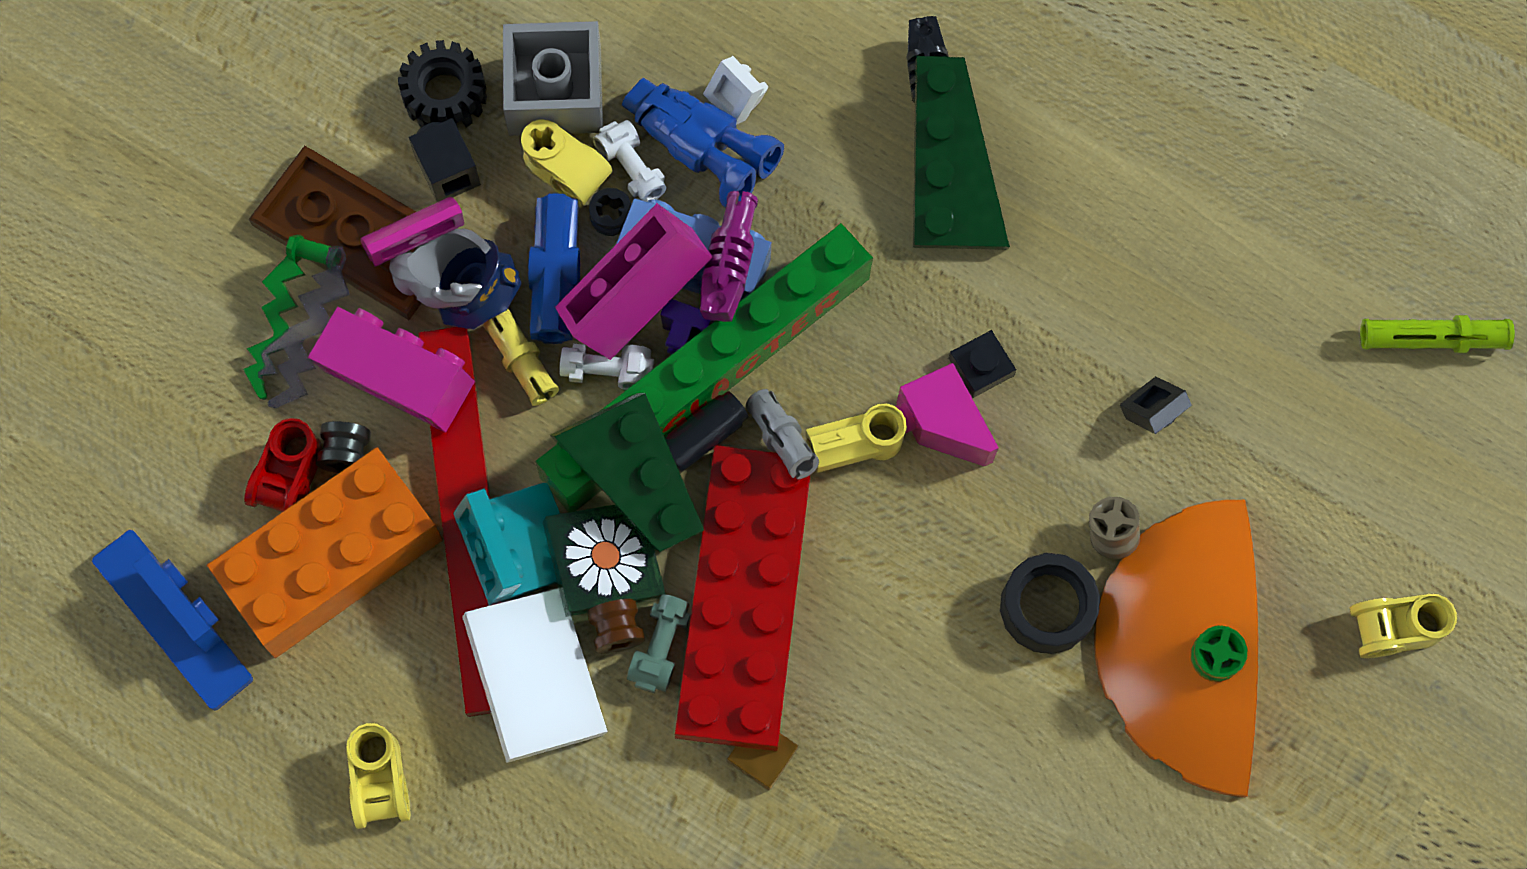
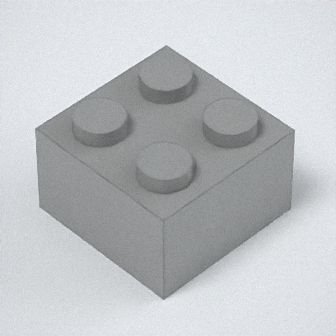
M598 21L503 24V110L509 136L522 135L524 128L528 124L539 119L550 120L569 134L599 133V129L603 127L601 43Z

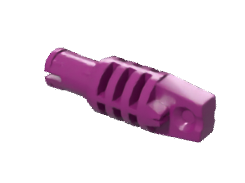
M730 191L728 193L722 226L711 236L708 251L713 258L705 265L702 275L700 311L704 319L731 322L745 290L754 250V241L750 230L755 208L758 205V199L752 193L743 191L741 202L738 201V191Z

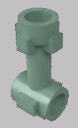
M663 594L660 597L659 603L653 604L650 617L658 621L647 653L635 651L627 674V680L636 682V688L655 693L656 689L663 692L667 691L674 672L675 663L666 660L676 628H687L690 614L687 613L690 606L688 602Z

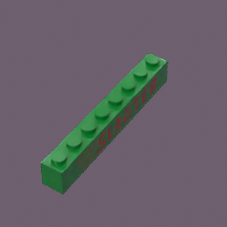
M840 223L741 300L731 322L714 321L603 409L639 392L645 393L661 431L665 436L717 395H723L867 282L870 278L873 257L846 227ZM558 444L535 461L540 479L543 483L549 485L553 495L570 515L602 491Z

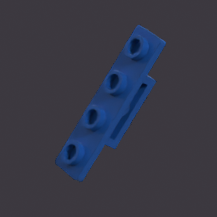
M133 530L126 531L93 557L92 563L210 709L213 711L220 709L253 682V676L212 627L219 621L217 616L200 596L193 602L181 589L188 583L182 573L170 559L161 564Z

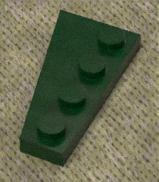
M917 56L915 61L913 248L1008 250L1010 245L965 57Z

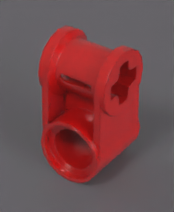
M289 418L280 421L273 427L258 465L248 480L244 495L245 505L255 508L260 504L284 512L309 494L310 485L318 468L316 456L323 447L307 423L300 419ZM298 437L307 438L306 446L302 452L293 456L286 455V447L291 440Z

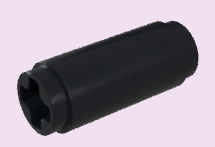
M730 391L725 392L723 395H717L664 436L680 474L742 427V423L749 418L741 402Z

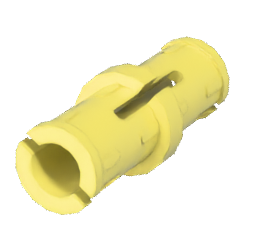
M507 309V311L495 316L499 322L494 323L491 318L483 323V327L489 332L504 357L502 359L503 366L508 372L515 374L530 398L529 401L532 406L541 405L548 401L544 395L546 392L553 398L558 393L559 388L539 360L540 351L536 344L527 341L512 317L511 311Z

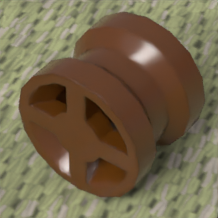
M619 599L605 602L587 611L589 624L596 627L597 636L594 639L596 653L619 652L636 647L645 641L643 629L636 626L634 617L638 613V609L634 599Z

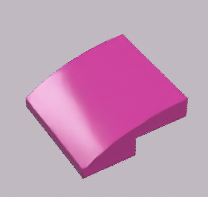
M450 196L360 238L361 243L370 261L376 267L463 226V213L457 201Z

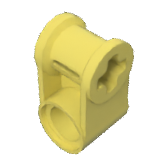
M539 119L532 121L522 132L521 145L524 150L523 160L526 168L551 186L558 194H565L568 197L578 199L579 208L586 204L613 171L611 165L600 153L590 146L581 143L550 120Z
M1426 594L1397 599L1379 598L1360 602L1349 608L1351 616L1357 617L1363 646L1359 648L1360 658H1377L1402 651L1432 647L1450 634L1457 623V612L1454 605L1446 597L1439 594ZM1418 611H1425L1435 618L1437 623L1436 632L1428 631L1420 625Z
M366 723L358 726L351 732L346 746L351 782L349 787L350 804L355 827L362 829L366 827L367 822L399 817L401 822L410 820L409 794L403 774L398 740L385 727L378 724ZM373 737L384 738L386 751L383 757L373 763L364 762L361 755L364 743ZM388 800L383 802L372 803L376 801Z

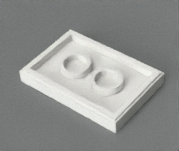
M562 588L464 613L463 621L506 763L600 737L608 732Z

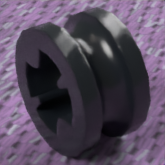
M607 187L599 190L592 196L589 202L590 221L598 233L605 236H616L621 233L631 207L630 199L623 191ZM609 204L613 209L619 208V217L612 220L609 215L602 216V207Z

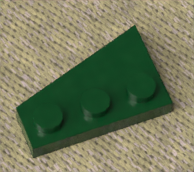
M639 392L550 435L574 459L588 478L596 483L615 504V507L655 550L661 552L704 531L645 393Z

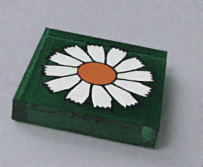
M615 505L550 515L544 518L543 526L566 617L585 614L590 608L613 600L634 599L636 604L659 600L661 595L666 594L654 548L622 515Z

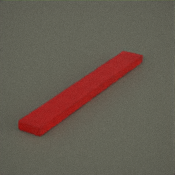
M451 327L418 332L419 338L424 342L423 349L436 354L437 350L442 348L458 356L465 362L462 369L475 381L468 329ZM474 383L446 433L430 425L467 717L491 714L463 621L465 612L487 607L489 603L453 514L466 494L485 489L488 498L491 499L476 383Z

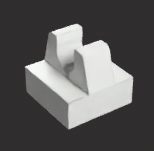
M732 56L720 62L703 95L717 108L735 117L737 125L746 121L750 112L760 103L768 89V85L765 82L759 83L750 74L752 69L746 64L741 65Z

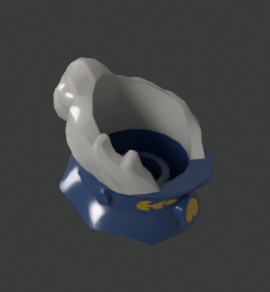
M464 228L455 229L416 247L413 252L403 253L391 259L389 265L394 284L399 291L405 295L414 294L417 300L424 305L438 308L443 324L472 330L489 319L507 311L521 285L519 271L516 269L511 255L499 252L498 247L493 241L483 239L477 233Z

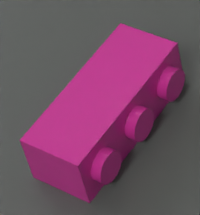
M656 203L555 306V309L575 339L611 360L713 257L690 226Z
M337 306L308 358L327 374L446 433L475 383L462 369L465 362L442 348H439L436 354L423 349L424 342L404 329L398 328L395 334L383 329L384 322L363 309L358 308L354 315Z

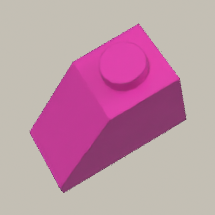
M953 363L900 387L895 407L902 411L906 418L907 428L905 433L912 431L919 445L981 466L993 463L999 447Z

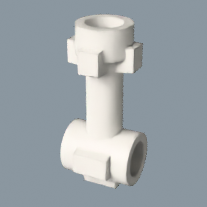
M628 120L619 124L614 121L599 129V134L593 137L595 149L607 161L617 157L633 180L628 183V190L634 198L638 196L640 200L645 202L660 198L667 188L664 184L665 177L659 168L652 171L649 167L647 168L633 149L640 145V139L632 123Z
M573 343V348H562L560 358V376L569 377L570 382L582 383L584 374L619 377L618 387L623 390L630 388L653 370L654 359H651V350L639 345H626L622 348L621 357H613L609 360L605 356L586 354V346L584 344Z

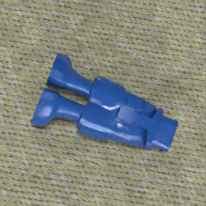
M642 78L629 91L622 102V106L635 115V122L639 126H643L652 137L668 148V152L676 160H679L696 173L705 172L709 169L717 176L721 183L719 201L725 208L727 195L730 191H738V201L741 202L743 191L753 192L756 175L762 179L767 178L779 164L784 152V144L777 138L770 135L755 136L736 129L737 120L735 117L717 108L715 105L706 102L703 104L686 91L670 88L664 83L656 86L647 79ZM728 147L740 155L744 161L733 158L722 151Z

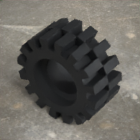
M437 40L436 49L430 50L428 43L420 45L422 55L418 56L414 51L410 52L407 55L410 65L402 62L399 69L402 77H398V86L409 117L413 121L417 119L421 128L429 123H442L453 118L455 124L462 121L467 128L473 124L471 114L479 118L483 112L481 103L486 104L487 88L478 58L474 60L473 52L468 48L462 52L460 44L453 41L450 49H446L444 40ZM439 75H453L461 82V87L457 94L442 100L430 98L425 92V87L428 81Z

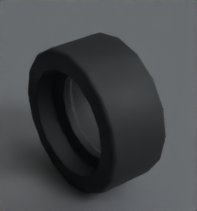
M1043 553L1027 558L1013 570L1001 593L1000 613L1005 629L1018 644L1033 652L1055 654L1073 648L1086 637L1099 614L1100 594L1094 577L1080 562L1063 554ZM1043 575L1057 576L1067 581L1076 591L1079 600L1078 615L1075 621L1066 629L1057 632H1045L1031 626L1025 619L1020 607L1021 592L1032 579Z

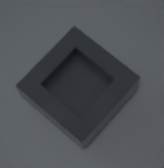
M992 330L950 351L948 357L949 361L955 365L972 398L1014 377L1017 370Z
M1156 376L1120 404L1126 420L1154 434L1171 425L1179 415L1192 406L1186 390Z

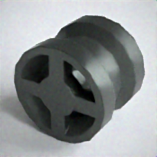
M330 421L323 423L320 436L324 444L323 449L317 453L316 465L326 471L342 472L364 456V446L370 442L371 431L364 426L350 422Z

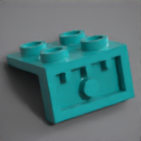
M540 483L492 499L488 498L485 489L464 496L453 514L489 606L570 579L571 575H568L569 572H567L568 569L565 566L574 560L562 558L564 556L562 553L565 549L563 545L573 544L564 535L567 534V529L547 483Z

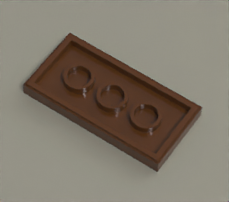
M304 145L249 218L252 226L287 246L289 236L301 235L304 239L336 247L337 258L333 266L317 262L313 263L407 320L411 319L422 304L414 294L405 295L397 289L389 268L391 260L376 267L374 266L360 239L416 211Z

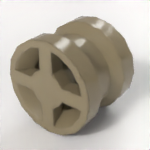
M1107 497L1093 506L1089 513L1090 541L1093 548L1101 556L1109 559H1121L1129 556L1136 550L1140 542V519L1134 504L1122 497ZM1117 530H1122L1121 533L1115 535Z

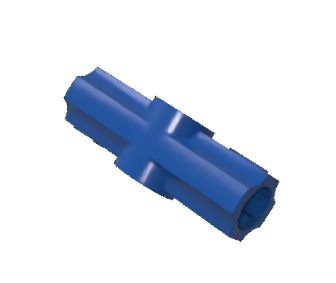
M549 193L544 197L537 198L534 226L535 244L530 247L528 279L529 289L532 290L530 336L531 339L541 341L544 344H562L565 341L573 340L572 334L555 309V306L580 282V249L577 247L578 199L557 193Z

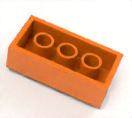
M376 447L208 563L207 567L259 641L276 659L443 540L434 522L379 448Z

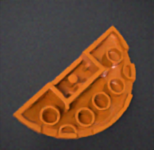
M1219 500L1182 509L1181 512L1170 516L1162 522L1155 523L1140 535V542L1136 550L1129 556L1122 558L1114 573L1110 574L1100 597L1099 614L1095 620L1094 651L1098 676L1106 699L1113 701L1116 710L1125 722V732L1150 759H1159L1171 769L1182 774L1183 780L1187 783L1219 794L1244 798L1248 796L1257 708L1258 605L1256 571L1250 522L1245 500ZM1218 625L1228 626L1238 631L1244 638L1248 648L1247 660L1243 668L1230 679L1221 682L1209 681L1201 677L1193 668L1190 659L1191 648L1195 640L1208 628Z

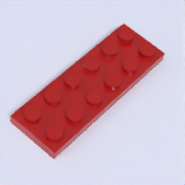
M714 446L675 739L770 751L778 750L810 475L802 479L792 478L787 467L775 452Z

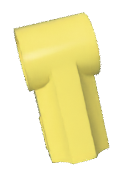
M885 403L869 408L865 414L806 429L807 444L819 459V465L816 468L817 473L871 458L875 460H888L894 457L900 451L907 428L906 418L897 407ZM883 424L889 426L894 431L895 436L889 440H880L872 435L870 429L875 425Z

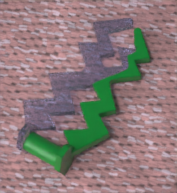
M301 235L289 236L286 246L287 256L262 281L276 298L261 307L274 334L271 338L247 348L257 363L243 370L257 396L262 400H266L268 395L262 376L279 375L269 355L283 349L285 350L290 360L277 367L290 388L269 400V407L277 408L308 395L298 373L313 370L316 367L308 358V354L303 348V342L307 338L321 334L329 322L330 318L323 304L350 295L341 271L346 260V254L341 246L332 247L304 239ZM301 259L326 265L328 270L312 275L321 287L298 295L310 319L290 327L280 314L295 309L298 305L286 287L285 282L306 275L297 264Z

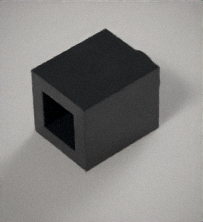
M453 118L442 123H429L420 128L416 134L409 137L415 159L436 202L450 196L455 197L481 185L476 165Z

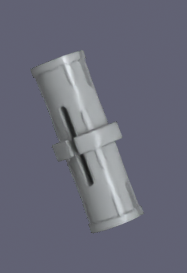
M762 389L752 394L746 402V409L763 432L762 439L767 448L777 452L792 478L802 479L811 475L818 467L819 459L801 436L802 429L798 421L786 414L773 391L770 390L769 392L768 389Z

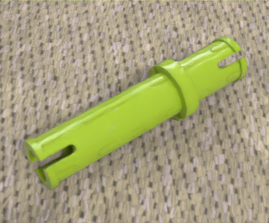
M1455 315L1453 320L1363 319L1360 328V342L1364 350H1369L1370 348H1452L1454 353H1467L1469 349L1510 350L1513 347L1515 338L1514 324L1510 319L1470 320L1468 315Z

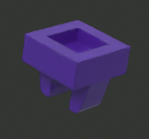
M671 299L663 307L660 314L663 329L670 331L665 343L668 347L667 353H675L711 325L714 320L704 319L699 308Z

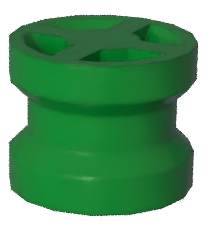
M1218 625L1208 628L1195 640L1191 648L1190 659L1193 668L1201 677L1209 681L1221 682L1230 679L1243 668L1247 660L1248 648L1244 638L1238 631L1228 626Z

